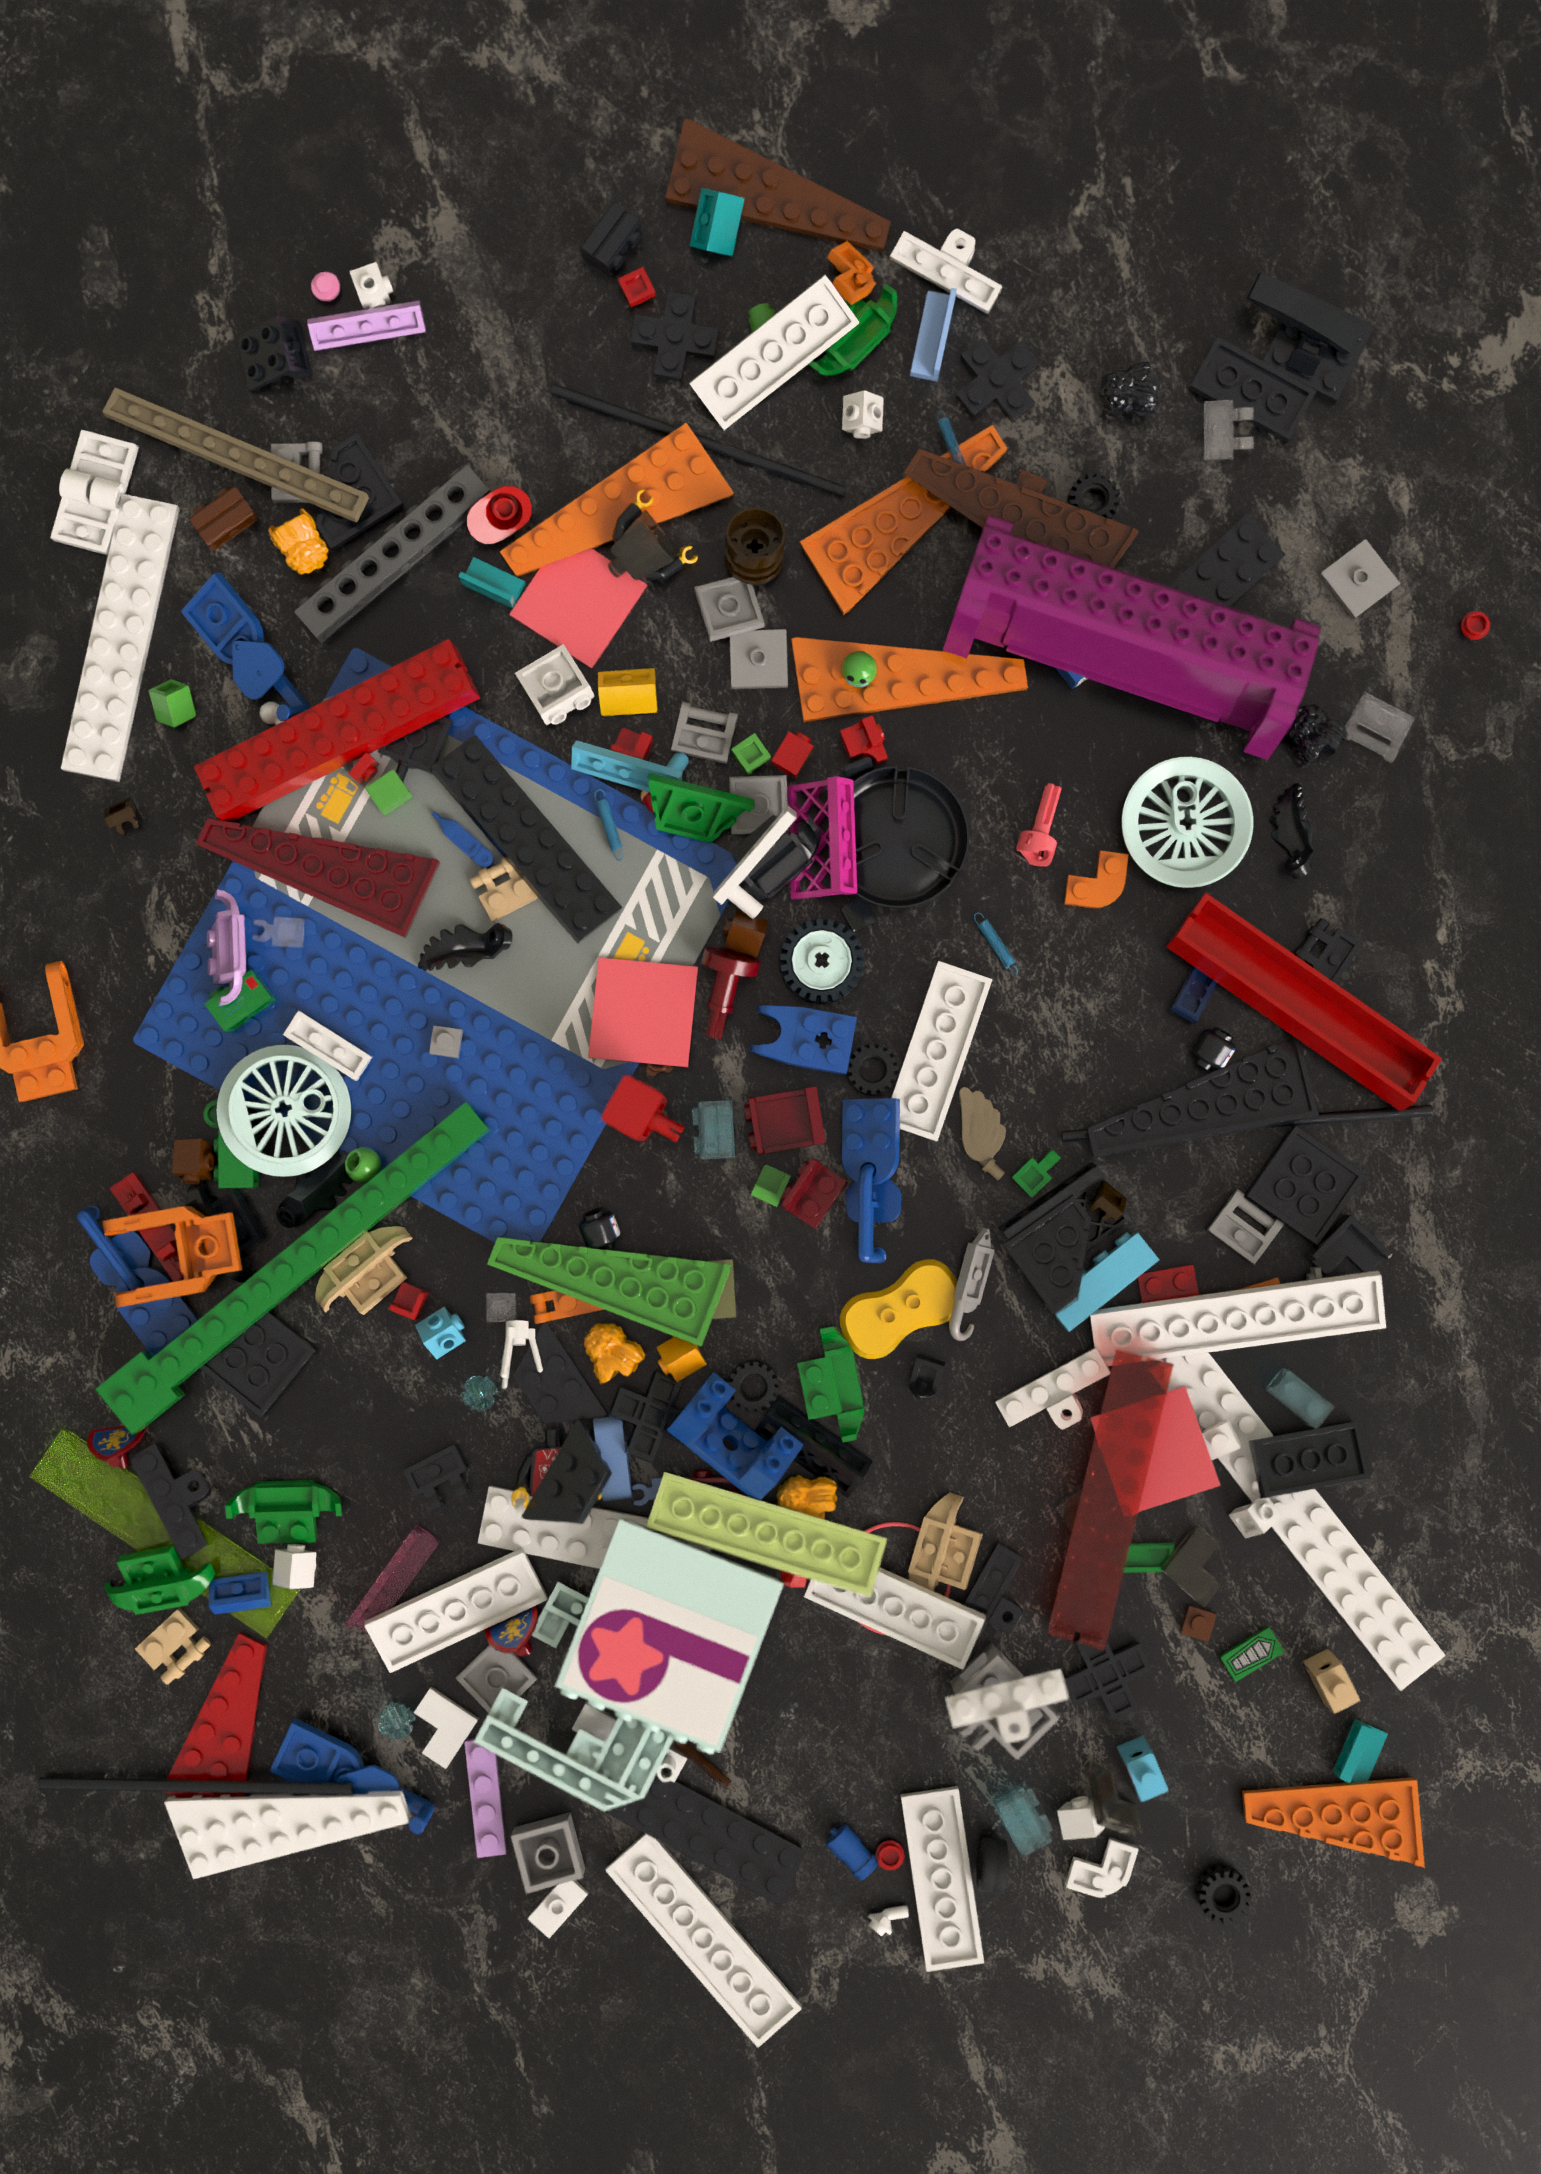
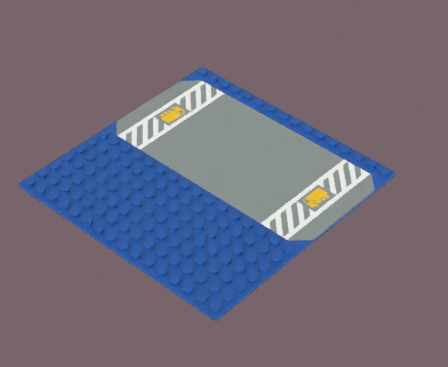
M358 648L352 649L323 701L391 668V666ZM462 707L444 716L452 720L453 724L438 761L476 735L622 906L621 911L579 944H577L539 898L492 922L478 897L488 891L486 885L483 884L474 889L469 880L478 875V871L483 868L444 835L438 820L432 816V813L436 812L441 817L456 821L487 848L494 856V863L491 867L502 862L503 855L434 774H429L419 769H408L404 779V785L413 797L385 816L365 788L389 771H396L398 764L393 759L379 754V749L369 753L379 763L377 766L378 772L370 782L367 783L365 781L360 785L348 774L361 759L359 758L265 805L252 827L295 833L307 837L323 838L439 860V867L406 938L232 862L217 890L231 894L237 903L240 915H244L247 972L249 970L257 972L277 1000L232 1033L224 1032L205 1006V1003L210 1000L208 996L214 990L220 987L225 989L230 985V983L213 984V975L208 974V959L212 958V947L207 946V931L211 930L216 922V914L227 910L226 905L221 900L215 899L214 894L137 1030L133 1041L138 1046L220 1090L232 1068L249 1054L275 1045L301 1047L283 1035L296 1013L301 1011L373 1057L358 1081L337 1069L347 1086L351 1101L350 1125L342 1145L337 1150L339 1154L342 1150L348 1153L359 1147L371 1148L378 1153L381 1159L382 1171L461 1105L468 1102L475 1109L474 1112L482 1122L490 1127L491 1131L418 1189L411 1197L493 1242H496L497 1237L541 1242L606 1125L601 1117L622 1078L626 1075L633 1076L640 1064L636 1062L588 1058L599 958L694 966L730 901L726 899L721 905L713 898L714 891L739 862L732 853L712 842L708 843L656 830L655 816L645 805L586 773L572 770L571 765L472 710ZM598 789L603 790L604 793L597 791L595 795L596 800L608 799L622 844V848L614 850L615 856L610 850L594 798V793ZM508 872L494 878L493 881L497 887L511 878ZM502 923L512 931L513 937L510 947L507 950H502L494 959H482L473 967H465L461 961L452 969L448 968L447 963L440 970H437L436 966L432 971L428 969L423 971V969L418 968L420 954H425L424 945L431 946L429 939L432 936L441 941L440 931L442 929H446L454 934L455 926L463 924L477 933H486L494 924ZM433 1025L463 1030L459 1058L429 1054ZM275 1062L282 1091H284L288 1062ZM294 1063L290 1093L306 1069V1066ZM267 1064L257 1069L274 1093H276L270 1065ZM311 1070L298 1093L308 1089L319 1081L321 1077ZM251 1073L243 1083L270 1098L254 1074ZM326 1083L317 1089L323 1096L331 1095ZM242 1089L245 1101L266 1104V1102ZM315 1095L308 1096L304 1101V1106L308 1110H316L321 1104L320 1098ZM333 1101L325 1102L326 1106L323 1112L333 1114ZM282 1102L276 1113H281L283 1117H287L288 1111L292 1110V1106L287 1107L285 1102ZM252 1108V1109H254V1110H256V1111H258V1112H263V1111H265V1110H262V1109ZM318 1117L306 1119L327 1132L332 1122V1119ZM297 1122L312 1142L319 1144L324 1136ZM291 1126L292 1131H294V1132L297 1133V1131L294 1129V1127Z

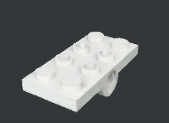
M81 430L71 467L63 472L60 480L59 491L62 499L50 537L53 541L108 555L120 508L121 495L126 494L139 449L136 444Z

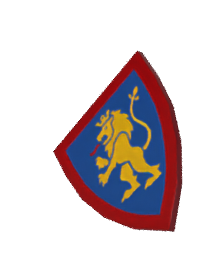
M125 1425L91 1430L88 1436L87 1447L90 1454L96 1459L107 1462L110 1466L118 1467V1469L127 1468L129 1462L126 1452L142 1439L147 1426L135 1434H131Z
M537 1605L486 1628L485 1636L489 1645L502 1653L516 1654L518 1656L529 1655L533 1649L528 1641L538 1623Z

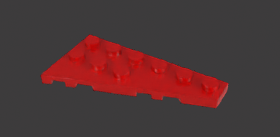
M242 1631L238 1634L167 1779L247 1781L255 1732L256 1711L259 1704L260 1683L264 1669L266 1643ZM163 1791L176 1798H192L194 1795H202L203 1798H214L230 1794L231 1797L246 1796V1793Z

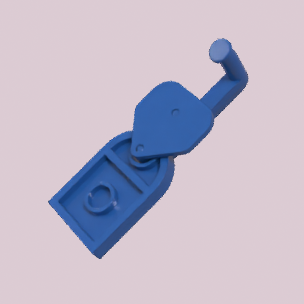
M214 573L181 610V613L218 658L233 665V680L246 697L259 699L274 686L290 706L281 704L277 708L276 715L280 721H285L311 708L283 674L284 662L271 644L263 642V629L258 618L221 573Z
M897 1098L843 1100L842 1164L848 1176L855 1181L846 1192V1212L851 1220L859 1222L858 1257L860 1261L866 1263H882L886 1259V1252L883 1248H873L874 1222H892L898 1218L901 1212V1190L890 1179L899 1163L900 1099Z
M87 1206L77 1213L78 1221L98 1247L90 1257V1266L103 1284L117 1286L115 1293L172 1282L163 1271L149 1267L150 1248L137 1232L118 1234L110 1240L108 1236L104 1235V1230L96 1221L100 1217V1210L97 1206ZM183 1296L117 1307L146 1349L150 1350L154 1356L199 1320Z
M296 1718L293 1720L270 1769V1772L288 1781L353 1782L354 1791L352 1795L368 1794L371 1791H402L409 1810L418 1814L409 1821V1828L415 1834L423 1832L435 1808L430 1801L400 1787L397 1778L392 1773L376 1765L364 1767L360 1754L351 1745ZM320 1794V1795H337V1794Z

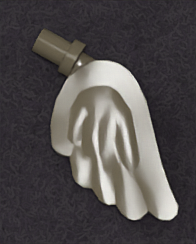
M963 1087L959 1090L964 1151L970 1159L979 1162L983 1166L982 1170L985 1173L988 1172L998 1181L1005 1172L995 1164L996 1160L993 1156L1000 1150L1005 1140L1006 1128L1000 1124V1112L993 1108L992 1103L985 1099L981 1091L972 1093L969 1088Z

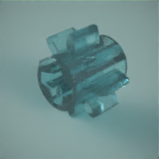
M473 1376L463 1385L466 1391L462 1392L460 1396L464 1404L468 1405L471 1411L474 1409L485 1411L493 1406L495 1402L493 1395L498 1394L499 1391L494 1382H491L489 1376L485 1378Z
M394 1703L382 1710L379 1716L382 1722L378 1723L377 1726L382 1735H387L389 1740L392 1738L394 1740H402L411 1733L413 1729L411 1722L416 1718L410 1708L406 1709L404 1704Z

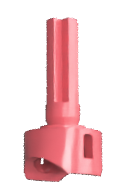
M1051 783L1045 785L1032 831H1022L1016 846V850L1020 851L1029 864L1034 866H1049L1057 846V841L1049 836V831L1062 788Z

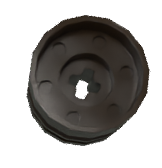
M746 508L734 514L727 523L724 561L727 570L733 578L745 584H764L774 579L782 569L786 531L783 522L775 513L764 508Z

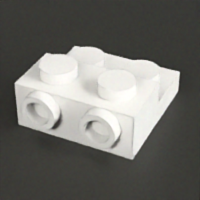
M564 644L515 673L546 725L563 722L568 712L575 708L577 710L585 709L590 705L591 699L595 697L590 685Z

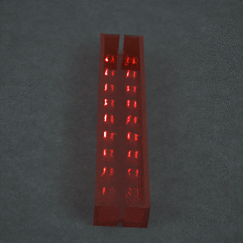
M1118 1348L1115 1352L1047 1635L1073 1641L1075 1631L1080 1632V1644L1105 1650L1174 1365L1173 1362L1148 1356L1147 1362L1142 1361V1354Z

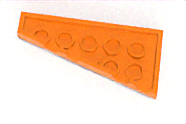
M1414 1777L1242 1791L1244 1820L1246 1823L1298 1834L1309 1839L1322 1840L1325 1843L1368 1854L1373 1853L1425 1868L1417 1779Z

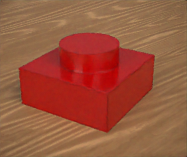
M643 267L618 279V283L630 308L656 296L655 290Z
M366 752L348 774L360 785L365 781L368 783L377 774L379 763Z

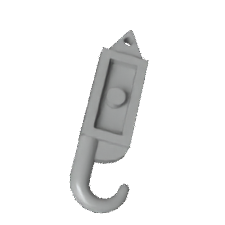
M986 1228L980 1231L972 1243H968L953 1297L955 1302L949 1321V1330L952 1337L958 1341H964L969 1338L974 1330V1325L970 1324L967 1330L961 1333V1320L963 1313L972 1312L981 1303L995 1251L991 1249L990 1230Z

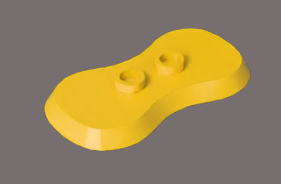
M934 1259L918 1261L911 1265L894 1284L886 1289L862 1293L851 1298L844 1305L840 1313L839 1320L842 1334L852 1350L860 1357L878 1359L887 1356L911 1332L923 1327L940 1325L950 1320L955 1302L953 1297L957 1279L952 1271L941 1261Z

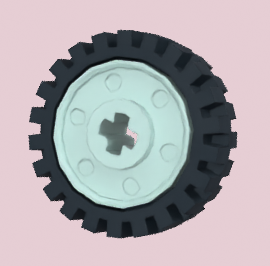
M819 918L806 921L790 932L782 945L779 965L785 984L796 996L808 1002L827 1004L844 998L856 987L863 972L864 955L858 938L844 924L831 919ZM820 955L822 957L826 955L828 957L826 962L828 966L826 968L822 965L820 968L815 966L817 961L815 956Z

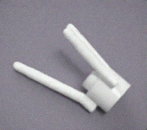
M506 1321V1340L500 1374L503 1378V1389H506L508 1385L513 1346L526 1345V1340L528 1339L537 1371L539 1373L543 1371L535 1340V1329L529 1328L528 1321Z

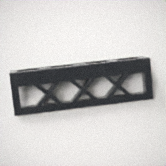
M779 1396L754 1430L764 1440L768 1441L774 1434L764 1428L767 1423L777 1430L781 1427L804 1445L802 1447L803 1451H799L793 1461L816 1477L825 1476L835 1481L837 1485L836 1491L847 1498L864 1479L873 1462L846 1442H842V1439L813 1419L809 1420L807 1415ZM814 1459L822 1460L826 1467L818 1466L815 1464ZM837 1475L845 1476L852 1483L847 1486L838 1479Z

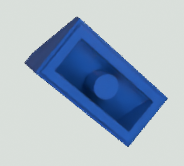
M266 1571L212 1579L209 1584V1608L214 1614L271 1606Z

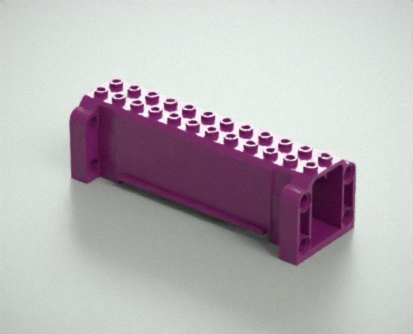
M990 514L988 515L943 651L967 658L974 638L1002 648L1006 645L1007 652L1085 676L1084 678L1218 722L1220 719V721L1248 730L1249 734L1243 752L1266 760L1269 759L1295 718L1318 647L1321 626L1294 618L1289 628L1219 603L1040 543H1034L1010 535L1013 522Z

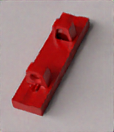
M132 1172L109 1188L128 1216L162 1210L136 1172ZM142 1205H146L145 1207H143V1208L140 1209L139 1211H137V1212L134 1211L136 1208H138V1207H140V1206H142ZM173 1225L139 1230L173 1282L182 1279L184 1275L180 1268Z

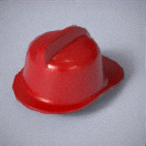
M515 486L497 488L478 500L470 508L467 515V527L470 534L477 541L484 544L497 543L522 528L528 522L531 516L532 504L528 495Z

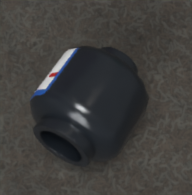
M1216 1026L1213 1029H1205L1193 1046V1052L1198 1057L1196 1063L1209 1071L1212 1067L1218 1069L1225 1067L1236 1049L1235 1044L1232 1042L1234 1037Z
M603 1207L584 1213L582 1215L583 1219L579 1223V1230L585 1245L593 1249H612L615 1246L614 1242L621 1234L614 1214L611 1211L604 1210Z

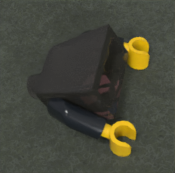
M643 489L637 493L635 497L636 502L630 503L617 518L612 535L615 544L611 547V552L616 558L608 564V568L617 578L628 572L634 580H639L642 577L646 580H665L683 568L684 563H695L698 556L694 555L687 560L685 553L692 546H683L679 551L648 511L645 509L641 513V508H646L653 502V497L646 504L640 501V494L645 491Z

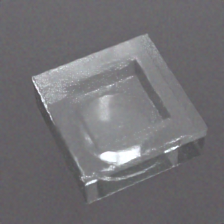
M487 1293V1322L516 1320V1293Z

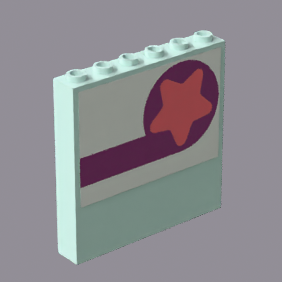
M622 1517L619 1519L555 1687L560 1688V1693L569 1698L577 1699V1696L588 1699L587 1704L594 1708L604 1710L605 1707L613 1709L616 1711L615 1715L621 1719L631 1721L632 1718L640 1720L643 1722L642 1726L651 1731L658 1732L659 1729L670 1732L669 1737L676 1741L686 1743L687 1740L695 1742L698 1744L697 1748L706 1753L713 1754L714 1750L720 1752L785 1581L676 1538L654 1532L643 1525Z

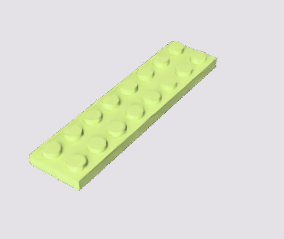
M666 1472L663 1474L646 1526L647 1529L868 1597H871L887 1542L886 1538Z

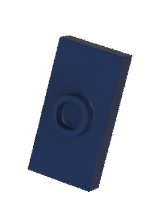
M1192 966L1170 1010L1195 1024L1200 1018L1217 982Z

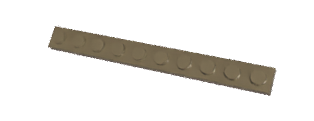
M114 388L102 411L107 418L356 523L369 499L365 492L117 388Z

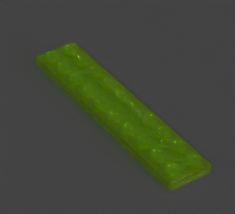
M66 1428L61 1429L29 1476L137 1551L173 1545L183 1567H189L192 1573L202 1568L205 1563H211L215 1572L213 1579L266 1571L271 1606L229 1612V1614L266 1639L301 1590V1588L288 1589L272 1585L274 1571L272 1568L197 1517L195 1519L209 1546L181 1560L140 1478L125 1468L112 1467L107 1462L96 1459L90 1454L87 1442ZM209 1585L201 1593L207 1599H209Z

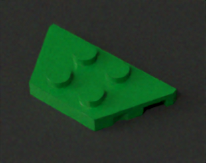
M653 773L648 774L656 830L711 843L720 836L722 831L732 827L736 823V818L743 812H751L754 809V799Z

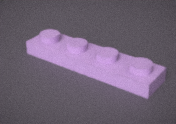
M419 301L312 318L307 321L314 351L425 332V324Z
M476 1738L466 1739L465 1751L477 1858L505 1855L507 1853L497 1754L474 1742Z

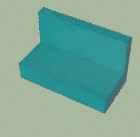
M701 188L690 246L733 256L745 198Z
M473 557L466 573L460 572L458 576L462 585L512 609L516 605L526 584L525 581Z
M1355 1719L1332 1772L1339 1779L1348 1783L1351 1781H1368L1388 1733Z

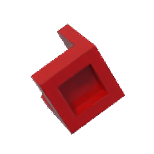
M622 728L615 745L612 744L610 750L646 760L654 742L653 737L644 732L640 735Z
M403 1281L394 1303L390 1304L388 1310L412 1320H417L420 1318L430 1292Z

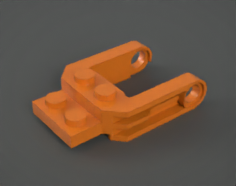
M63 961L49 963L45 966L59 1030L58 1035L50 1034L11 1043L2 1003H0V1068L9 1074H13L19 1102H26L78 1089L72 1060L79 1054L84 1046L68 972Z
M182 1206L102 1221L105 1236L172 1224L176 1225L175 1238L184 1280L114 1293L116 1307L206 1292L217 1274L242 1270L233 1213L206 1217L192 1206Z

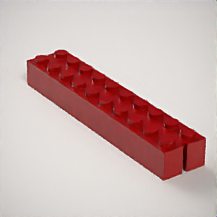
M447 639L194 766L203 789L209 792L206 796L215 816L222 821L233 822L361 758L366 752L369 754L480 699L471 676L466 672L468 670L458 648L450 639Z
M1205 893L1194 904L1182 922L1183 924L1178 928L1166 946L1399 1111H1403L1416 1102L1427 1084L1425 1081L1431 1078L1442 1060L1440 1056L1209 894Z

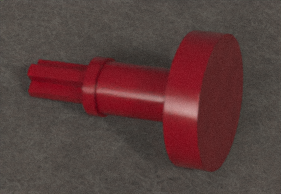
M705 947L702 964L717 970L711 999L707 1005L711 1011L705 1035L709 1038H722L727 1013H732L733 1011L732 1005L739 976H757L761 962L758 958L747 954H738L727 948Z

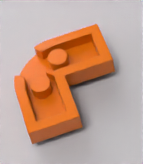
M848 241L831 249L827 259L835 265L838 271L843 273L837 276L832 283L840 296L851 305L868 296L876 284L871 274L874 268L872 264Z
M1100 851L1096 879L1068 875L1064 905L1102 908L1113 903L1121 895L1125 886L1129 854Z

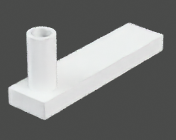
M787 806L716 888L713 898L721 905L726 899H729L752 919L762 910L763 905L743 890L739 884L796 819L797 812L790 806Z
M586 1701L572 1730L578 1732L580 1728L605 1742L617 1718L603 1710L588 1705ZM669 1747L657 1771L659 1779L664 1782L672 1781L675 1783L687 1760V1756Z

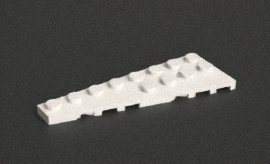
M371 1791L368 1794L357 1795L310 1794L309 1796H293L291 1793L251 1794L250 1797H231V1794L214 1798H203L202 1795H194L192 1798L170 1796L164 1802L193 1879L406 1824L411 1819V1814L402 1791Z

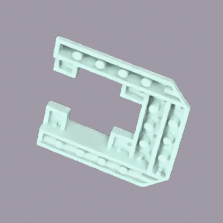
M557 1582L538 1619L532 1636L556 1648L569 1622L579 1626L589 1598ZM504 1688L501 1689L474 1741L476 1744L603 1811L645 1797L673 1741L669 1737L670 1732L659 1729L658 1732L651 1731L643 1727V1722L632 1718L631 1721H627L617 1717L605 1742L579 1728L565 1755L515 1728L528 1701Z

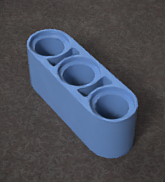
M612 1416L594 1418L595 1442L601 1451L602 1459L607 1462L612 1472L602 1490L603 1501L633 1498L628 1454L624 1453L627 1446L624 1421Z

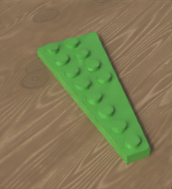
M497 1237L487 1263L490 1266L699 1346L703 1345L732 1268L731 1265L725 1263Z

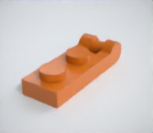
M555 1290L529 1296L531 1304H534L536 1315H533L535 1324L605 1310ZM553 1300L555 1311L547 1312L545 1301Z

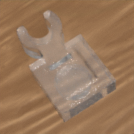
M274 917V925H270L261 919L254 920V925L264 927V933L260 936L253 935L252 939L258 942H265L269 938H273V946L303 948L305 920L303 918Z

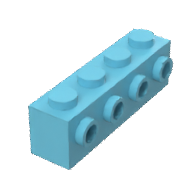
M1128 1232L1124 1233L1114 1242L1117 1245L1109 1253L1103 1250L1092 1259L1094 1265L1086 1271L1083 1269L1079 1299L1055 1316L1066 1331L1070 1332L1159 1261V1258L1139 1233L1134 1232L1131 1235Z

